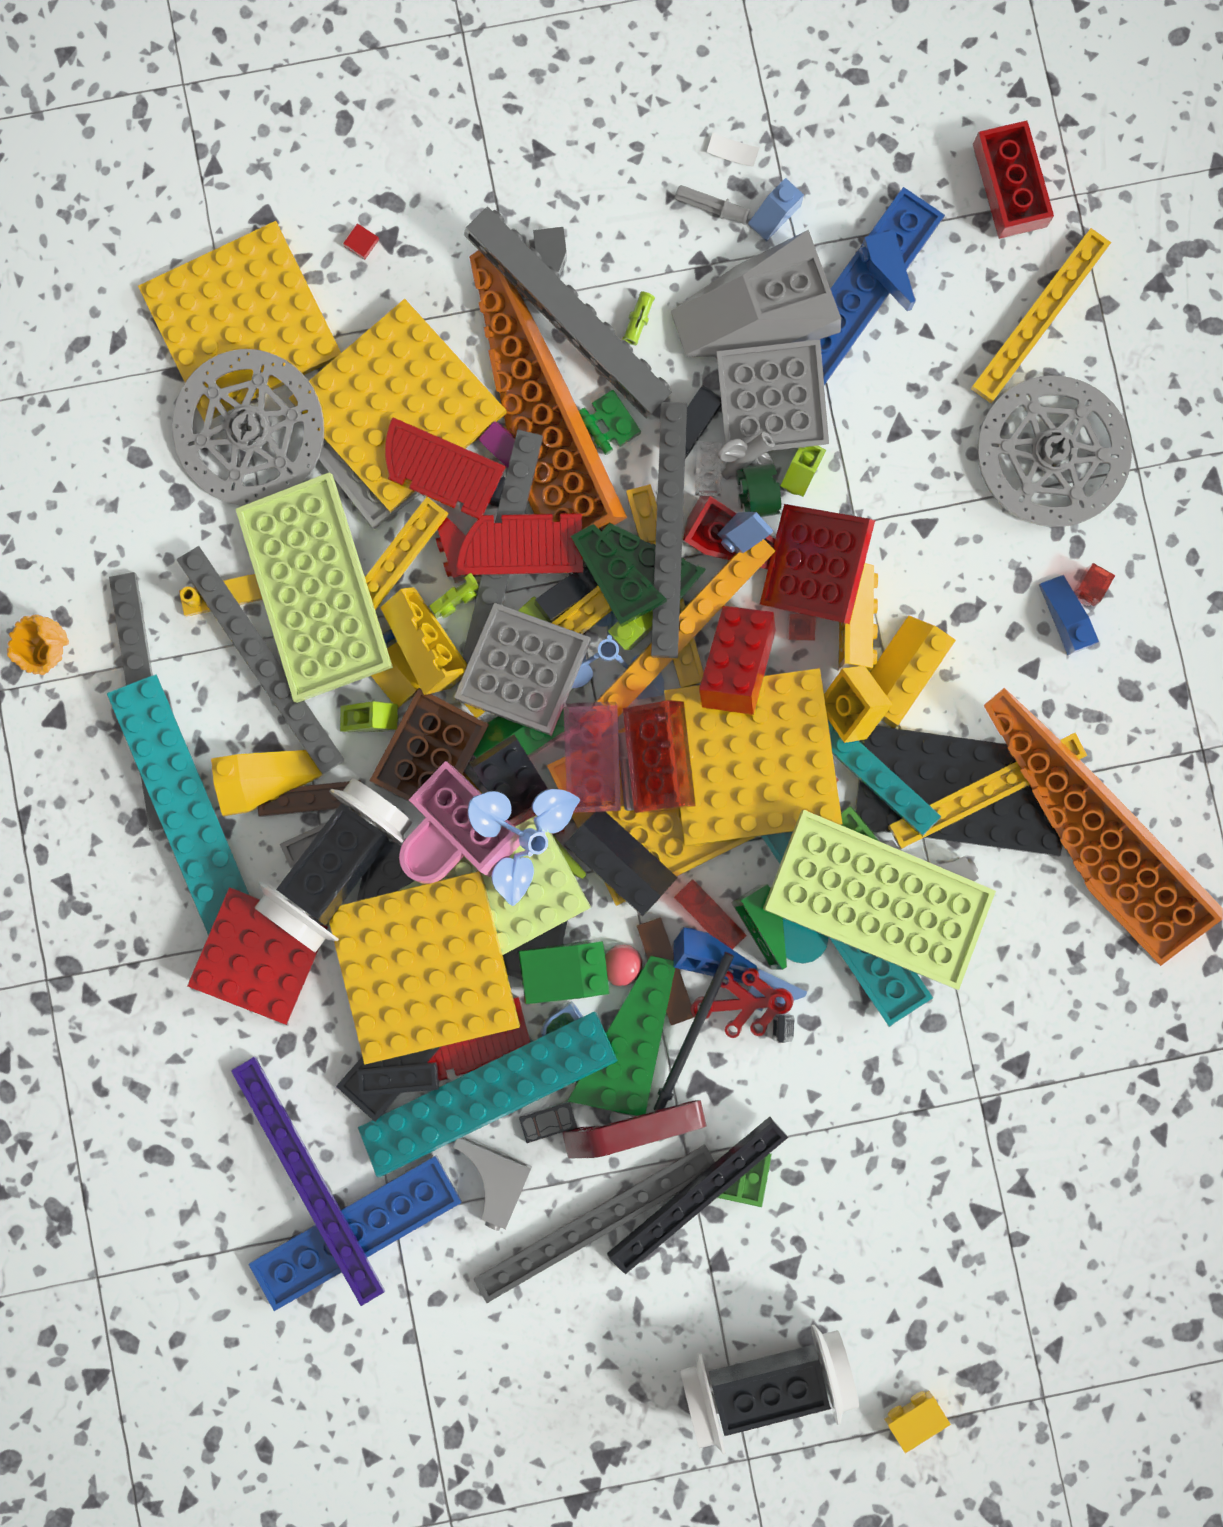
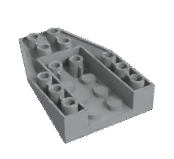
M809 229L736 265L671 310L686 357H717L716 351L818 340L841 332V316Z

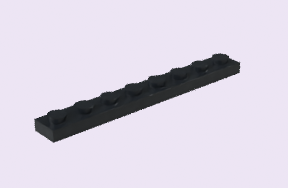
M769 1116L607 1252L609 1259L626 1275L788 1139L787 1134Z

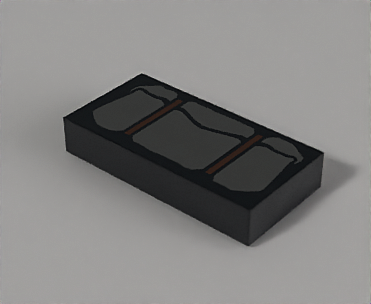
M570 1102L519 1117L526 1143L577 1128Z

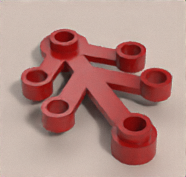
M748 968L742 975L743 983L747 986H753L764 995V997H755L734 981L733 974L727 971L726 977H728L729 982H722L721 988H726L739 999L714 1000L706 1019L710 1017L712 1012L741 1010L737 1017L729 1021L725 1027V1034L730 1038H736L741 1033L742 1026L756 1009L767 1008L762 1017L755 1019L750 1026L753 1035L762 1036L776 1014H785L791 1010L794 999L788 990L784 988L773 989L759 978V973L756 969ZM746 974H752L755 980H749ZM704 996L696 998L691 1006V1013L694 1017ZM777 997H782V998H784L785 1003H783V1004L779 1003V1002L776 1000V998H777ZM755 1024L762 1025L763 1030H757ZM729 1026H735L737 1032H732Z

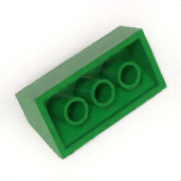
M566 703L552 736L497 716L488 722L489 725L473 755L475 758L480 757L514 734L530 758L576 728L578 721Z

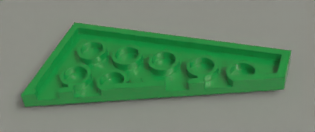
M656 956L649 957L606 1032L618 1061L580 1079L567 1102L635 1116L646 1114L675 972L674 960Z

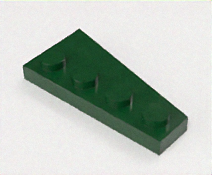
M609 523L602 533L654 586L656 545L650 544L640 539V537ZM684 558L681 561L680 600L706 571L705 568L689 563Z
M595 524L571 536L621 627L667 602V599L634 567Z

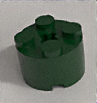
M774 463L743 467L736 470L737 484L741 486L742 491L741 494H738V501L743 512H757L760 517L780 514L779 510L782 508L779 482H776V479L772 476L777 474Z

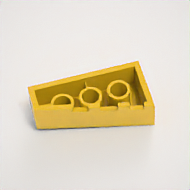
M415 587L400 589L380 608L423 694L426 695L451 689L461 681L467 668V663Z

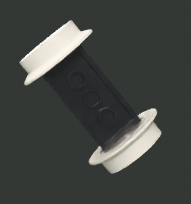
M352 778L343 791L335 789L329 791L341 802L340 806L276 889L291 900L292 904L262 882L259 883L264 896L255 906V909L314 952L318 950L325 939L338 941L339 939L309 916H313L326 926L391 839L402 846L405 841L403 835L412 824V821L395 806L354 778Z
M811 1325L813 1345L708 1371L713 1389L712 1392L710 1391L702 1355L699 1353L696 1366L680 1370L698 1447L703 1448L716 1445L722 1454H726L716 1414H719L724 1436L830 1409L837 1425H841L843 1412L859 1408V1401L849 1359L840 1332L836 1330L822 1334L815 1325Z

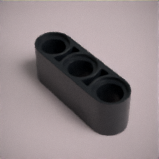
M704 385L700 387L687 406L685 459L722 406L721 396Z

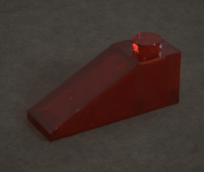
M693 879L673 897L707 933L731 949H734L747 936Z

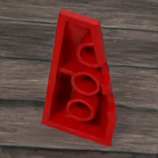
M700 496L687 518L683 541L702 554L730 560L736 553H730L721 544L722 539L717 534L737 513L711 496ZM769 535L764 540L773 548L775 538ZM771 556L760 568L768 570Z

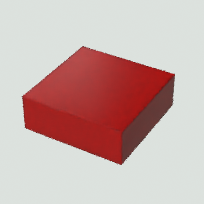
M357 223L343 245L366 260L378 243L379 237Z

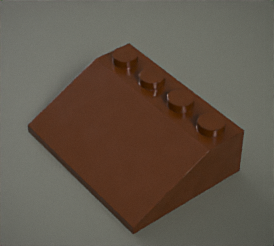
M418 688L369 781L410 802L409 799L445 761L463 775L489 724L432 694L424 695L421 688Z

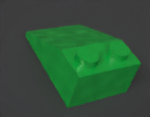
M768 884L757 886L731 903L771 970H783L787 967L783 918L763 910L771 887Z
M593 939L518 951L525 1004L610 994L603 941Z

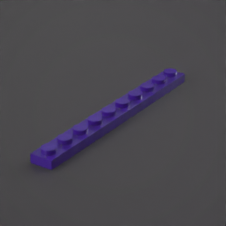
M253 1057L231 1070L359 1305L363 1306L386 1292L257 1058Z

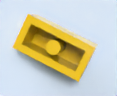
M929 1390L916 1393L911 1397L910 1403L903 1407L901 1405L894 1407L888 1412V1417L884 1418L905 1454L951 1425Z

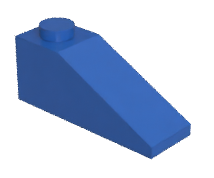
M895 230L864 237L863 243L859 248L861 261L863 263L866 262L869 272L906 311L912 310L916 300Z
M1061 575L1039 584L1067 656L1097 644L1099 640L1091 620L1065 576Z
M683 927L673 941L674 968L714 976L724 952H728L734 956L728 969L733 974L734 981L743 983L742 975L746 969L754 968L757 970L755 964L709 933ZM746 974V977L749 980L753 976L752 974Z

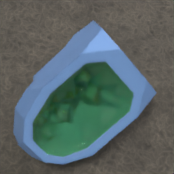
M571 1001L544 1021L541 1035L545 1036L582 1018L583 1015Z

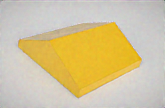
M398 642L387 648L393 668L371 675V677L392 703L398 704L399 709L415 696L420 686Z

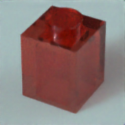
M1092 563L1085 569L1074 589V593L1080 603L1086 606H1096L1102 601L1116 575Z
M788 614L787 640L815 641L816 617L805 614Z

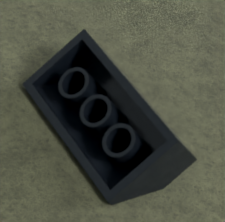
M601 807L565 843V846L642 917L678 878Z

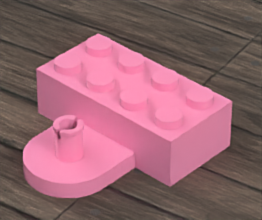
M446 761L409 799L426 818L403 842L399 860L404 873L419 883L429 884L441 880L464 856L480 872L490 877L497 862L504 857H509L520 846L519 835L501 826L500 832L495 837L482 836L473 829L468 818V805L472 797L481 793L457 769Z

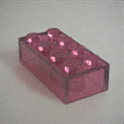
M616 701L564 703L566 791L580 799L573 813L621 811L618 711Z

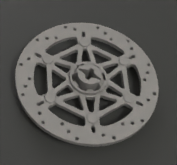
M239 349L228 351L209 359L187 379L179 393L174 408L173 440L182 466L201 489L224 502L246 505L303 483L309 477L322 450L324 417L314 388L303 373L294 365L277 355L265 351ZM244 369L253 370L251 381L222 389L216 384V380L227 373ZM270 375L281 380L292 391L298 401L296 407L289 408L267 385ZM204 382L209 385L208 388L204 385ZM245 388L249 389L242 404H239L228 395L234 391ZM258 388L259 399L258 406L256 407L250 405L255 390ZM266 393L281 407V410H264ZM205 394L210 399L203 431L202 433L194 434V412L199 399ZM221 398L234 406V410L230 414L227 413L221 404ZM216 407L225 419V422L210 429ZM308 410V413L302 415V411ZM269 417H286L284 421L273 426L270 425ZM302 421L304 423L303 442L297 458L292 462L286 455L294 424ZM245 425L252 426L251 431L245 430ZM286 427L282 448L280 449L271 434ZM226 430L227 439L211 440V436ZM267 441L276 453L275 458L262 449V446ZM190 442H195L194 445L189 446ZM217 445H232L230 463L216 449ZM207 448L229 470L227 480L221 479L206 466L199 455L200 449ZM238 450H245L246 455L240 467H237ZM254 451L268 460L265 464L248 468ZM273 467H276L281 473L275 480L262 485H243L244 476ZM290 468L293 474H290L287 469Z
M1050 375L1023 381L1006 391L994 403L981 426L977 455L983 480L990 493L1002 507L1016 517L1032 524L1046 527H1066L1080 524L1097 516L1116 499L1129 475L1132 445L1129 430L1123 416L1104 393L1081 380L1066 376ZM1042 396H1062L1076 400L1078 405L1075 409L1042 407L1038 398ZM1087 401H1090L1089 406L1085 405ZM1023 406L1027 415L1010 439L1000 438V432L1006 419L1016 408ZM1091 412H1094L1105 426L1111 448L1101 447L1087 419ZM1046 414L1067 415L1068 418L1056 428ZM1036 416L1041 418L1048 430L1040 432ZM1076 419L1078 422L1072 435H1070L1064 428ZM1031 422L1035 438L1018 439L1026 424ZM1081 427L1085 428L1093 446L1076 441ZM1042 439H1043V440L1048 439V440L1043 444L1042 447H1041V445H1039V443H1040V441H1041ZM1059 444L1056 455L1050 458L1053 448ZM1032 445V453L1017 450L1015 446ZM1078 449L1094 453V456L1079 458L1077 457ZM999 454L1008 455L1022 483L1019 490L1013 489L1006 480L1000 467ZM1067 456L1070 458L1068 463L1060 464ZM1016 457L1033 461L1027 476H1025ZM1091 463V467L1082 480L1079 481L1074 464ZM1100 463L1108 464L1109 471L1104 482L1093 495L1087 497L1082 488ZM1040 468L1045 474L1036 483H1032L1036 469ZM1069 470L1073 487L1062 476V472ZM1051 475H1054L1063 489L1046 488L1041 485ZM1034 493L1068 496L1071 505L1048 507L1032 502L1031 498ZM1023 496V501L1019 502V498Z

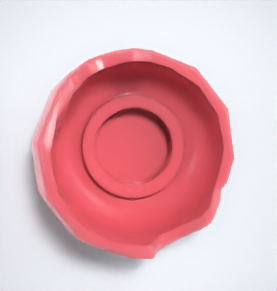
M617 945L605 954L607 977L611 984L626 986L635 981L640 975L643 959L639 951L632 946Z

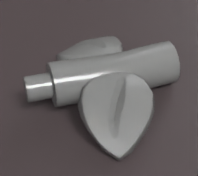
M762 432L747 444L741 439H734L726 443L717 453L718 458L726 462V468L721 471L722 476L728 480L731 476L736 477V470L743 467L773 463L770 455L766 453L775 446L771 436L766 432Z

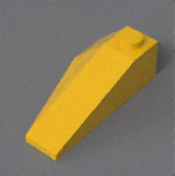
M306 750L235 754L211 758L213 782L222 816L251 812L257 809V806L269 800L273 801L279 798V795L323 776Z

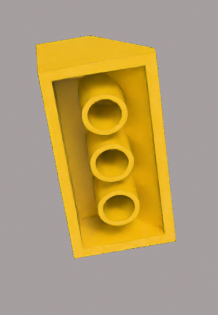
M865 563L850 624L839 622L838 671H841L842 668L865 666L870 671L873 665L877 664V650L873 649V639H877L878 626L873 624V614H877L878 599L874 598V588L878 587V573H874V565Z
M908 615L878 659L877 664L869 672L893 704L881 719L882 722L891 728H896L900 724L956 639L935 625Z

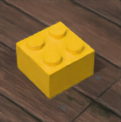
M865 666L842 668L824 693L827 719L844 743L867 739L893 705Z

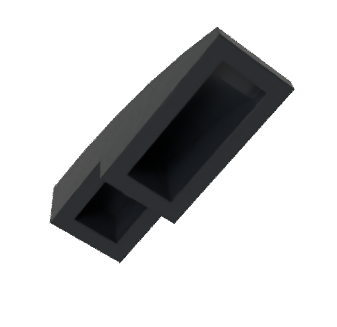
M586 565L583 567V573L571 574L536 598L534 604L545 619L552 623L598 585Z

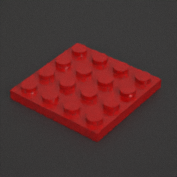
M784 504L773 547L775 552L771 555L759 605L850 624L875 520Z
M229 887L187 987L287 1025L318 950L314 952L255 909V906L261 899ZM318 923L327 930L328 926Z

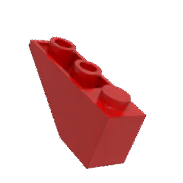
M446 517L438 528L440 537L435 538L439 552H445L447 562H443L447 577L452 576L454 582L457 583L464 581V577L467 576L457 575L458 556L466 535Z

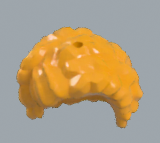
M41 615L23 616L20 622L17 621L15 623L13 631L9 633L11 640L8 642L7 656L21 670H25L26 673L32 672L35 675H45L62 660L63 646L69 644V639L67 638L66 631L63 630L57 621Z

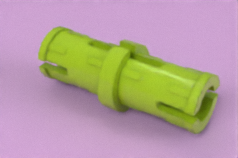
M641 291L634 311L629 314L628 318L630 321L622 340H625L630 345L636 346L638 344L643 327L648 324V314L655 300L652 294Z

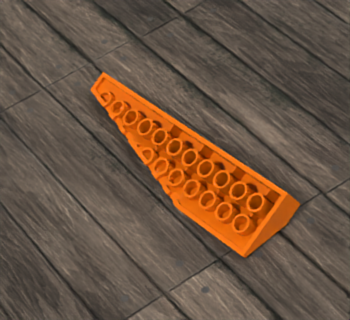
M479 250L476 251L469 258L475 287L479 290L481 300L479 307L480 312L484 315L486 325L484 332L485 337L489 340L490 350L488 352L496 391L500 394L501 405L507 411L504 415L506 429L515 438L517 430L543 436L528 498L534 514H552V522H560V514L582 513V530L595 524L602 532L609 523L616 525L627 518L570 391L519 291Z
M1002 688L984 704L999 734L1002 735L1008 745L1007 748L1012 757L1014 756L1021 768L1020 771L1024 778L1029 782L1032 792L1049 822L1058 833L1061 843L1070 854L1074 866L1083 877L1088 890L1160 966L1223 920V908L1111 790L1009 691Z

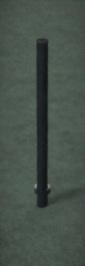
M724 952L664 1086L659 1088L657 1092L659 1097L653 1108L655 1111L664 1109L668 1100H672L674 1096L672 1093L734 958L728 952Z

